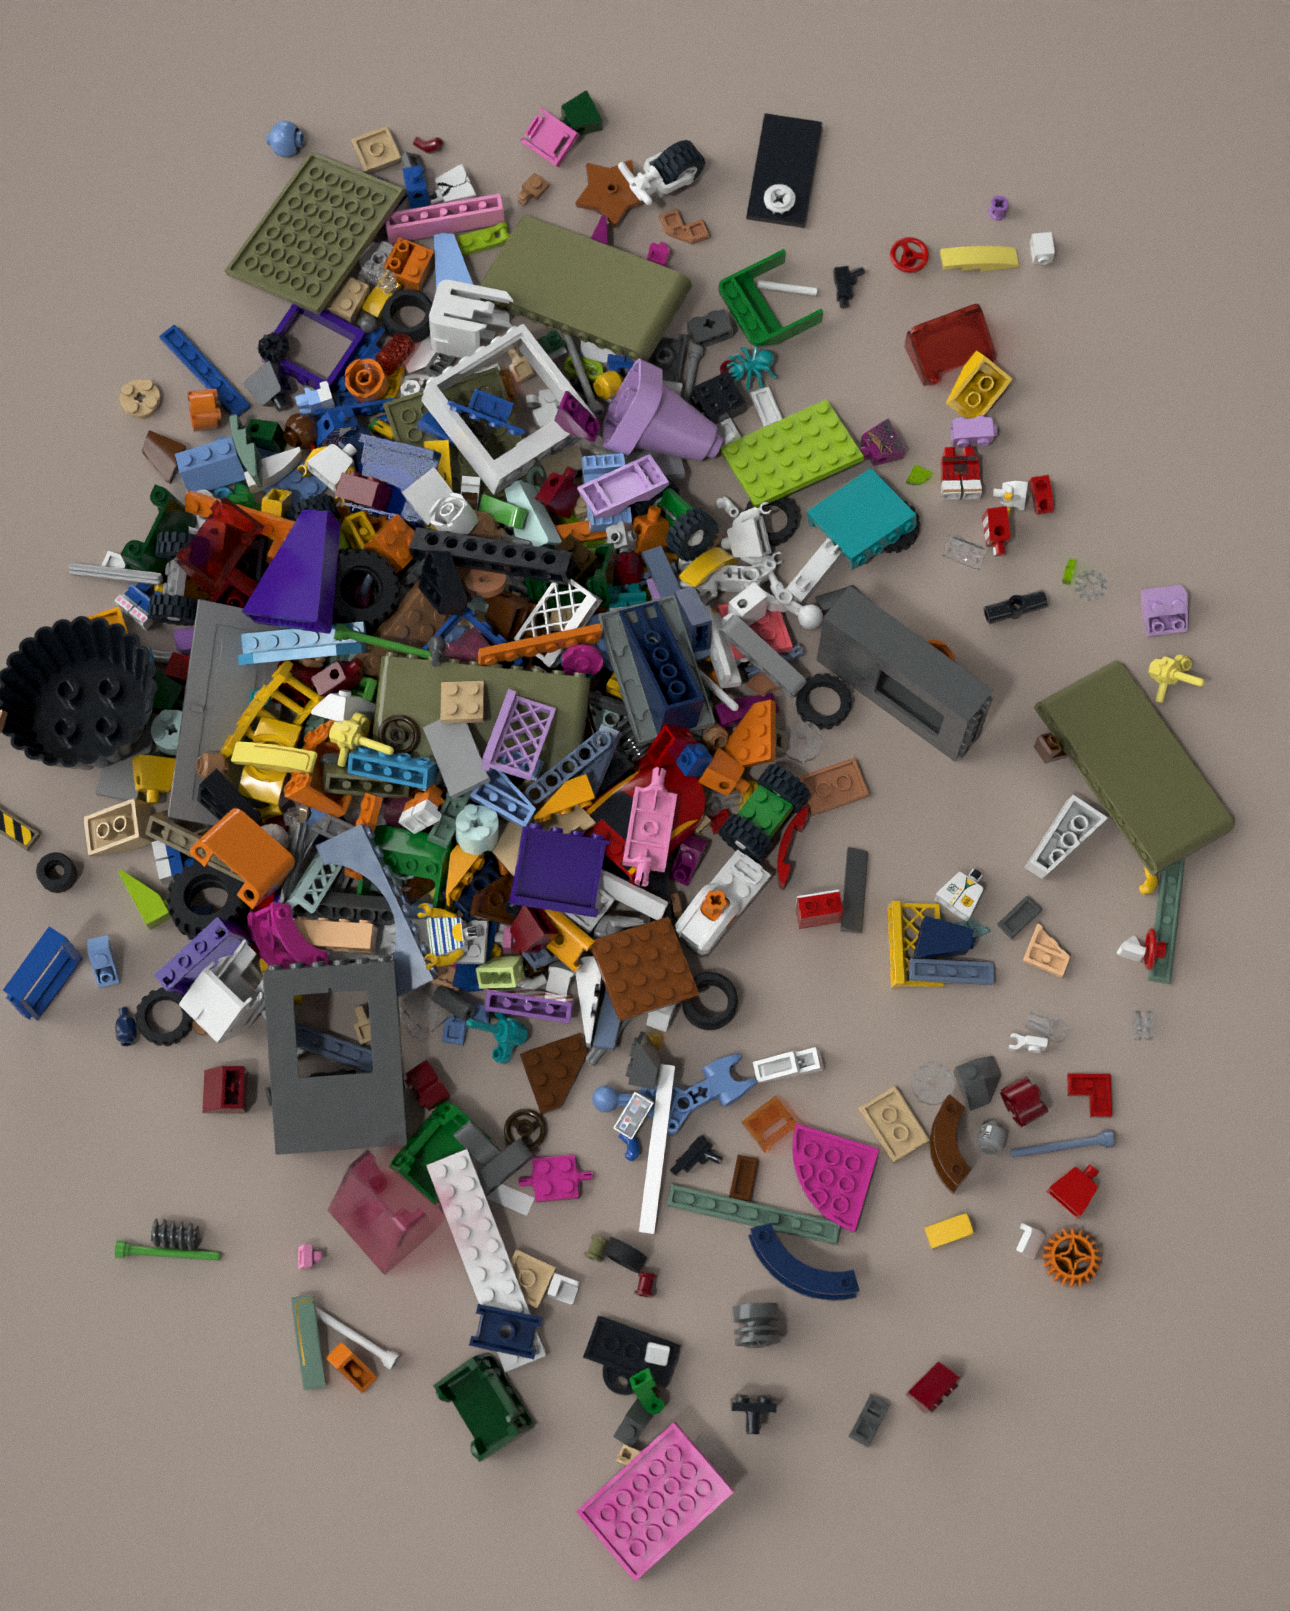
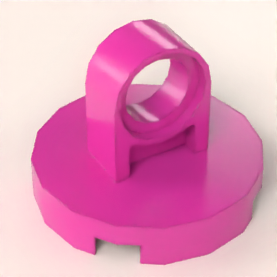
M587 643L568 648L562 654L561 664L568 675L574 676V672L591 673L592 676L599 672L603 666L602 653L599 649Z

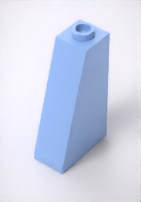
M446 232L435 234L436 290L439 283L443 280H453L473 285L454 234Z

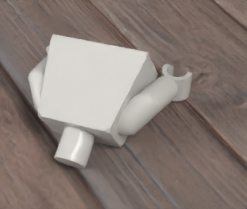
M763 502L759 508L754 507L741 512L733 521V527L727 530L728 537L721 540L724 550L731 549L734 557H740L742 561L751 565H756L767 559L774 560L776 564H780L783 561H776L774 559L776 554H782V552H771L763 515L759 516L761 513L767 515L771 512V510L768 512L762 510V506L769 504L768 502Z

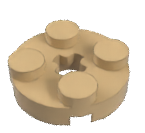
M137 379L122 386L120 403L125 413L137 419H144L156 412L155 410L161 403V396L158 388L151 380ZM140 395L146 397L143 398V402L139 403L138 400H135Z

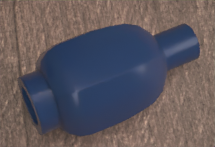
M121 1007L119 1008L120 1016L115 1024L116 1039L121 1042V1046L127 1047L134 1044L137 1030L135 1020L128 1015V1008Z

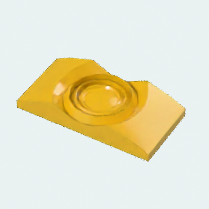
M261 717L252 742L297 748L302 727ZM245 765L238 792L245 798L279 806L289 772H278L275 769L256 768L253 765Z

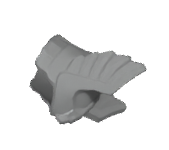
M604 913L594 931L593 940L627 930L626 927L643 925L645 923L640 918L619 915L610 916Z

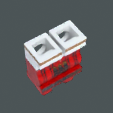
M973 446L963 447L962 456L955 455L954 447L944 448L940 462L941 501L960 500L961 495L962 500H980L982 485L980 484L979 455L975 454Z

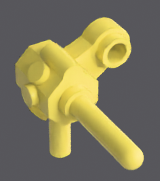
M1178 654L1174 659L1164 656L1162 659L1156 658L1150 663L1148 673L1152 679L1159 683L1156 702L1164 703L1168 684H1176L1179 680L1199 687L1204 686L1205 681L1203 679L1182 673L1188 671L1192 666V661L1188 656Z
M358 712L350 720L345 719L343 722L340 720L334 722L330 729V741L336 743L341 748L337 764L341 767L346 766L349 748L355 749L363 745L388 755H392L394 749L391 746L364 737L362 730L367 728L369 719Z

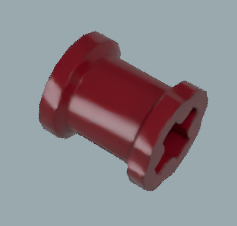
M639 1272L638 1288L634 1294L653 1298V1285L657 1275Z

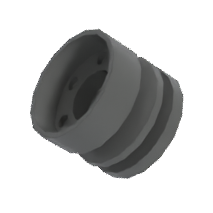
M748 1303L732 1307L733 1322L743 1324L742 1328L734 1330V1335L744 1336L735 1339V1346L764 1348L772 1344L781 1343V1336L770 1335L780 1331V1327L770 1325L769 1323L779 1319L777 1303Z

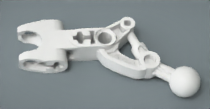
M679 559L678 570L683 572L688 567V565L684 564H691L693 561L689 559V562H685ZM767 559L753 566L725 565L709 575L706 582L695 589L700 599H713L717 597V591L741 593L753 582L760 587V585L770 580V589L773 595L765 592L768 596L767 610L790 611L798 616L799 624L807 630H815L823 622V613L818 606L813 604L803 606L792 599V593L784 588L782 582H778L774 573L776 562L772 559ZM684 581L679 582L681 589L691 587Z

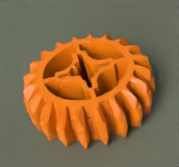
M1071 1228L1068 1235L1067 1231L1062 1229L1061 1236L1055 1232L1053 1234L1055 1240L1049 1238L1047 1242L1050 1246L1043 1247V1250L1049 1253L1042 1255V1259L1049 1260V1262L1043 1264V1267L1051 1268L1047 1275L1049 1276L1054 1273L1056 1275L1053 1278L1054 1282L1059 1278L1062 1279L1061 1286H1064L1067 1281H1069V1288L1074 1287L1075 1281L1078 1287L1083 1285L1082 1280L1088 1284L1090 1282L1089 1276L1095 1278L1097 1275L1093 1270L1100 1269V1266L1095 1262H1100L1102 1257L1095 1256V1254L1101 1250L1100 1248L1093 1249L1097 1242L1096 1240L1091 1243L1088 1241L1091 1236L1090 1234H1087L1084 1238L1082 1237L1083 1230H1079L1077 1235H1075L1074 1228ZM1068 1241L1067 1251L1055 1254L1057 1246L1062 1242ZM1075 1242L1082 1245L1088 1255L1080 1253ZM1071 1253L1073 1257L1078 1259L1073 1262V1265L1071 1259L1067 1258ZM1056 1261L1065 1264L1068 1274L1057 1266ZM1089 1262L1085 1272L1075 1275L1077 1264Z

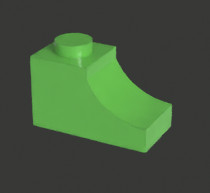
M363 677L362 681L351 690V695L361 697L375 704L378 681Z

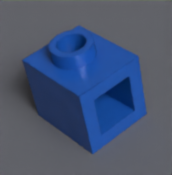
M687 744L676 760V764L685 777L702 776L713 758L703 744Z

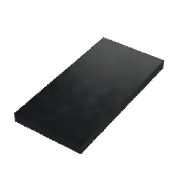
M764 113L746 214L747 220L804 228L822 122ZM782 184L792 189L795 194V203L789 212L785 211L782 214L780 212L773 213L772 210L767 209L764 203V194L769 187ZM776 197V201H775V202H778V201H779V202L783 203V198H784V197H782V198Z

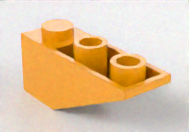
M584 774L566 781L534 816V821L539 820L540 823L551 820V815L559 813L562 816L572 812L571 808L578 805L580 809L592 805L591 801L595 800V796L587 775Z
M459 844L450 853L446 888L447 906H450L454 900L457 901L459 899L462 889L465 885L468 886L471 883L474 873L483 867L485 863L484 852L481 855L468 854L460 848Z

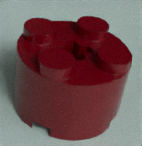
M1027 1076L1001 1089L1000 1095L1008 1112H1012L1014 1115L1013 1120L1021 1128L1049 1112L1045 1103L1039 1098L1041 1092L1036 1084L1032 1085Z

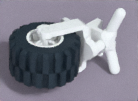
M682 140L646 159L643 168L646 172L644 175L639 172L638 176L634 177L624 162H620L618 168L629 182L630 189L636 197L647 205H651L653 200L650 195L656 191L661 198L664 196L663 194L686 187L699 176L706 162L691 141Z

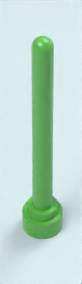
M338 623L336 627L335 640L342 641L348 638L406 654L419 655L425 659L432 657L430 651L354 632L341 623Z
M117 1240L115 1245V1258H125V1256L129 1257V1255L215 1261L221 1258V1254L214 1251L130 1246V1243Z

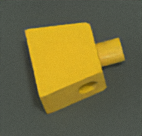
M272 488L262 498L261 512L286 519V511H289L288 508L291 505L292 491Z
M139 754L132 758L135 790L147 793V804L157 805L159 804V794H165L171 790L175 759Z

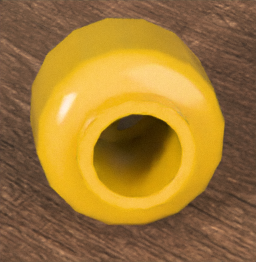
M614 370L607 371L596 377L594 390L599 397L611 399L618 392L624 378Z

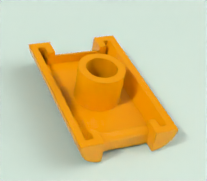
M544 909L559 933L545 947L572 971L577 973L581 966L577 962L584 949L586 951L590 950L595 941L562 912Z

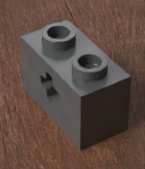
M725 309L713 310L708 315L697 316L687 322V332L692 344L702 346L703 348L733 337V328Z

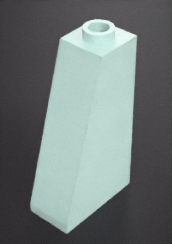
M518 480L505 489L507 502L528 510L522 530L513 527L516 543H524L534 547L546 546L552 549L557 547L562 540L545 507L534 499L537 495L534 485Z

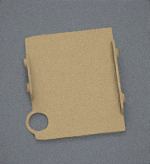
M548 776L547 784L550 787L555 786L558 782L557 779ZM526 779L517 789L525 796L526 789L535 781ZM534 788L531 790L530 796L533 800L541 797L540 789ZM558 790L541 803H531L536 808L537 813ZM579 805L571 808L572 812L562 816L559 813L551 815L552 819L540 823L539 820L534 821L533 818L531 822L543 825V830L550 831L551 827L562 828L563 833L571 834V830L586 832L596 824L583 808L580 809ZM497 815L499 822L498 843L491 851L514 877L522 828Z

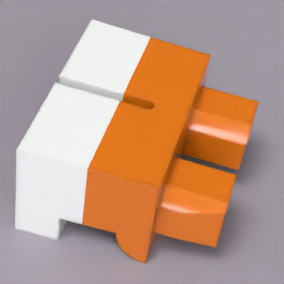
M432 785L426 792L415 794L412 800L406 802L399 823L415 834L440 821L442 814L437 809L438 806L446 802L441 798L442 790L436 785Z

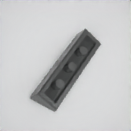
M847 847L842 902L843 915L840 931L861 933L868 852Z

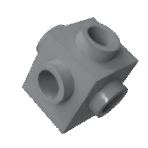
M622 521L605 528L607 534L606 543H614L616 554H629L630 551L637 549V535L632 525Z

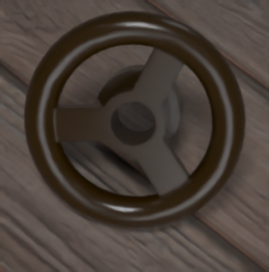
M393 715L385 719L378 730V741L387 745L384 739V732L389 725L391 728L388 734L391 741L389 746L393 747L394 754H410L413 752L420 739L417 724L405 715ZM395 721L406 722L412 728L413 733L405 732L403 728L397 726ZM401 732L402 736L397 740L395 733ZM405 739H413L408 748L395 750L396 746L404 742Z
M517 1110L507 1118L504 1124V1136L509 1145L515 1142L510 1134L511 1126L516 1128L522 1142L530 1151L538 1148L546 1137V1123L543 1117L534 1110ZM528 1115L535 1118L536 1121L531 1122L528 1119H522L518 1122L515 1119L519 1116ZM524 1126L529 1128L526 1133L521 1131V1128ZM540 1127L538 1139L528 1145V1136L533 1133L534 1129Z

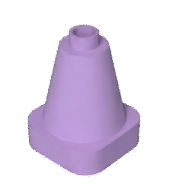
M640 358L633 364L618 392L612 399L603 422V447L617 454L623 453L624 457H627L633 448L700 462L705 456L713 459L717 455L723 437L716 434V424L662 382L661 368Z

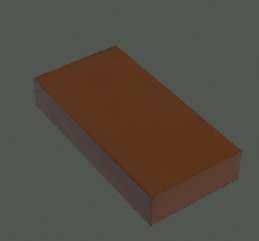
M737 1155L729 1198L750 1202L759 1159Z

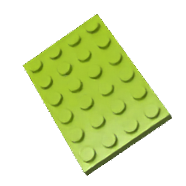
M827 399L745 435L733 443L720 447V453L752 505L756 508H759L763 502L771 503L864 461L863 454Z

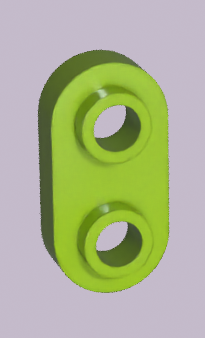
M569 356L564 362L565 372L569 376L577 378L576 369H571L574 364L571 356ZM580 357L588 381L595 382L596 377L603 374V366L598 361ZM595 371L597 374L591 375L590 372Z

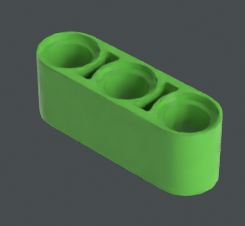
M483 494L477 512H488L495 521L522 530L528 510L496 497Z

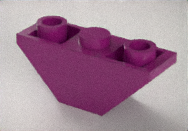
M569 391L564 392L554 421L565 432L595 442L601 423Z

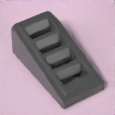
M436 352L424 369V375L438 377L448 366H453L457 357ZM439 355V357L442 356V357H445V358H447V359H449V360H448V362H447V361H445V360H443V359H441V358H440V359L437 358V356ZM435 360H439V363H442V364H444L445 366L442 367V366H440V365L434 363V361H435ZM434 368H437V369L441 370V372H437V371H435V370H433V369H434Z

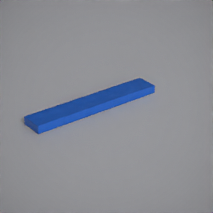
M175 324L159 336L160 340L206 389H216L218 402L231 416L237 414L240 417L251 408L250 404Z

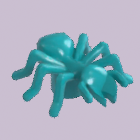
M755 346L753 356L750 357L748 349L740 347V350L745 353L748 362L739 354L730 355L729 359H739L743 364H737L736 362L727 364V367L732 366L728 373L734 374L731 378H735L734 381L737 382L742 379L744 372L748 371L746 391H749L751 376H757L760 387L764 388L761 376L763 370H766L772 378L777 379V375L773 374L769 368L774 364V354L771 351L762 350L757 355L760 346Z

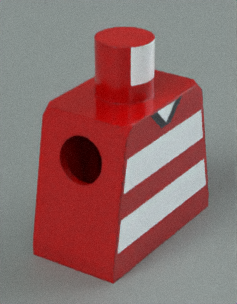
M1007 506L987 508L982 516L986 547H993L995 557L1006 555L1005 545L1010 541Z

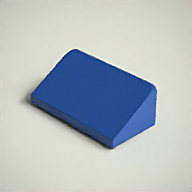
M426 411L417 424V430L437 440H448L449 446L454 447L455 444L431 413Z

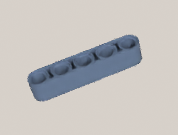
M605 731L596 732L533 782L525 792L529 802L535 804L543 802L566 781L573 778L608 750L612 745L610 734ZM600 735H605L608 738L607 744L603 747L598 746L596 742L597 737ZM584 748H588L591 751V757L587 760H583L580 757V751ZM568 761L573 762L575 767L571 773H566L563 769L564 764ZM550 775H555L558 778L557 784L553 787L547 784V778ZM534 788H538L541 791V797L537 800H533L530 796V792Z

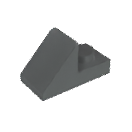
M636 1399L613 1437L633 1448L653 1414L648 1413L640 1400Z

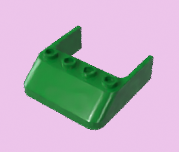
M785 249L722 279L719 283L718 291L747 340L753 346L780 344L822 322L823 310L821 308L781 328L755 286L754 278L785 263Z
M389 825L376 826L373 839L384 853L382 858L385 865L388 864L394 873L432 879L435 882L432 907L444 909L445 900L442 897V892L447 888L450 853L453 850L452 840L446 849L428 841L430 834L428 832L419 831L413 834L406 828ZM365 876L358 882L357 895L370 896L371 881Z

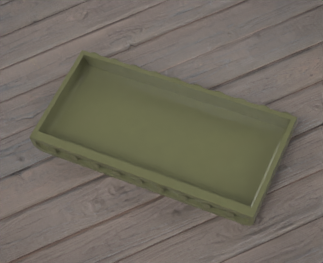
M522 215L479 286L507 291L513 302L509 301V304L481 298V301H490L500 310L506 309L516 316L522 315L531 322L542 323L552 330L555 328L567 336L573 335L582 342H591L600 349L606 348L618 356H627L634 362L639 358L648 362L690 291L692 284L687 276L678 271L534 217Z
M386 652V656H381L372 740L379 742L378 730L385 719L393 715L408 716L417 724L420 732L419 743L415 750L410 753L411 757H427L430 761L436 762L423 727L440 720L441 682L484 681V722L468 723L482 759L508 689L516 691V696L556 708L539 756V760L545 761L540 775L545 774L584 742L591 679L586 678L585 673L574 672V676L565 675V671L553 670V674L544 673L545 669L532 668L531 672L523 671L524 667L511 666V669H504L502 664H494L490 667L479 666V663L476 661H469V665L461 664V660L449 659L448 662H440L438 667H433L431 664L432 657H428L427 660H421L419 655L407 654V658L398 657L399 653ZM518 704L516 707L519 714L529 711L527 706ZM543 711L536 713L540 721L549 717V713ZM532 715L523 718L527 726L536 723ZM519 720L510 724L513 731L523 728ZM395 721L397 726L403 728L405 732L413 733L412 728L406 722ZM389 725L384 732V739L388 746L391 743L388 736L391 730ZM539 727L530 730L534 738L543 734ZM396 732L395 738L397 740L400 739L402 736L401 732ZM526 732L517 735L520 743L530 740ZM513 738L504 741L505 746L508 748L516 746ZM405 739L404 742L396 746L395 750L408 748L413 739ZM533 744L524 747L527 755L536 752ZM583 749L580 751V757H581V759H582ZM502 756L497 759V763H500ZM571 761L566 762L563 766L566 773L573 772L575 768ZM580 772L576 774L573 778L579 777Z
M1115 660L1039 701L1034 706L1035 711L1052 735L1058 739L1059 745L1152 877L1228 834L1234 828L1233 816L1225 809L1221 799L1215 795L1210 788L1209 782L1200 774L1196 764L1187 756L1185 749L1177 742L1173 732L1167 728L1162 721L1161 715L1152 707L1150 700L1139 689L1137 682L1129 675L1123 663Z

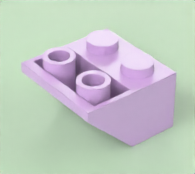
M1181 584L1141 589V609L1147 636L1188 631V594Z

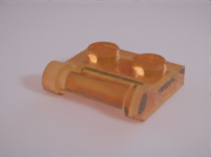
M776 1096L741 1121L742 1125L764 1153L769 1151L770 1146L791 1130L794 1131L797 1123ZM784 1118L787 1123L764 1140L761 1135Z

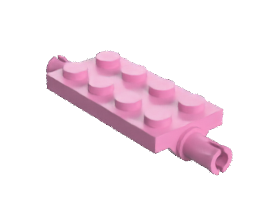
M658 767L653 769L652 781L648 787L641 788L635 786L622 865L637 868L635 884L639 886L641 878H643L642 886L648 885L650 870L665 872L677 794L669 793L665 790L666 770L661 768L659 776Z

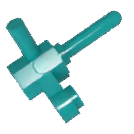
M494 1012L498 1019L496 1025L473 1019L467 1020V1027L491 1032L496 1041H499L498 1046L492 1052V1058L497 1063L507 1064L511 1059L514 1045H522L527 1039L528 1030L525 1024H521L513 1018H506L504 1013Z

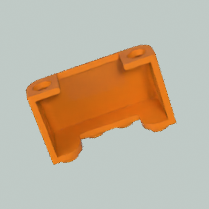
M330 720L325 724H320L315 730H310L304 737L305 744L302 749L318 753L313 772H291V779L286 784L284 792L285 797L339 818L346 813L352 796L347 795L343 797L344 794L324 793L321 784L323 768L320 766V758L325 753L340 754L341 749L336 743L330 741V729L334 724V721Z
M237 808L230 810L189 851V854L204 867L215 854L239 875L245 883L237 893V896L252 909L281 887L295 865L294 857L289 851L242 810ZM203 848L206 852V857L201 856L198 850ZM247 889L253 892L254 899H250L247 896Z

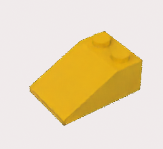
M975 351L963 367L946 404L966 419L984 416L1013 379L983 354Z

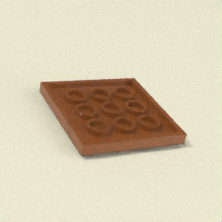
M669 917L594 940L595 943L592 945L591 951L619 1022L699 996L698 989Z

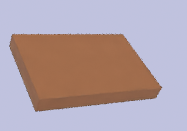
M855 757L798 777L800 782L804 783L811 793V797L806 802L811 817L870 796Z

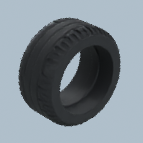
M413 289L400 290L393 293L386 300L382 309L383 324L388 335L395 341L403 344H415L421 342L424 338L426 339L430 334L429 314L432 302L425 294ZM406 306L420 308L425 313L424 319L413 327L399 326L392 318L400 308Z
M705 972L693 977L697 989L709 985L720 988L728 998V1005L722 1014L716 1017H705L694 1010L691 999L683 1001L682 1010L687 1020L692 1025L703 1030H716L726 1026L733 1019L738 1005L737 991L732 982L725 976L714 972Z

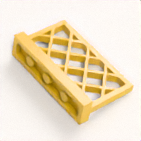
M892 901L887 906L891 988L944 986V983L907 981L906 972L909 970V960L905 957V951L909 947L913 951L915 950L913 943L917 940L919 933L911 923L917 917L923 920L924 916L921 913L925 909H933L934 918L940 920L939 904ZM903 909H910L916 916L909 922L903 916ZM908 927L917 935L912 942L904 936V931Z

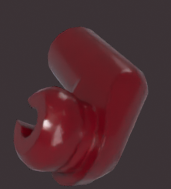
M416 137L413 145L425 153H432L443 146V141L438 137L427 141Z

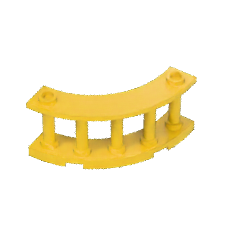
M285 660L272 674L273 680L268 685L264 684L236 723L238 727L233 736L231 734L228 736L219 753L223 754L226 760L230 755H233L236 742H240L242 737L247 736L253 740L255 732L251 730L249 725L255 716L281 721L264 710L265 707L263 705L269 697L271 699L275 698L297 713V717L291 724L300 726L311 713V710L326 696H319L318 692L316 693L291 676L290 670L293 663ZM282 682L284 684L287 682L311 700L303 708L278 691V687Z

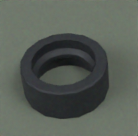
M613 1237L603 1251L604 1255L636 1273L640 1272L647 1260L643 1253Z

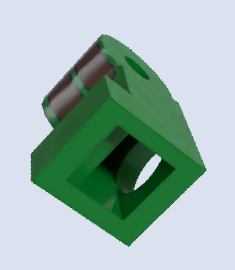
M647 1368L629 1378L634 1393L646 1411L650 1414L660 1413L664 1409V1402L661 1392L654 1388L656 1383L650 1369Z

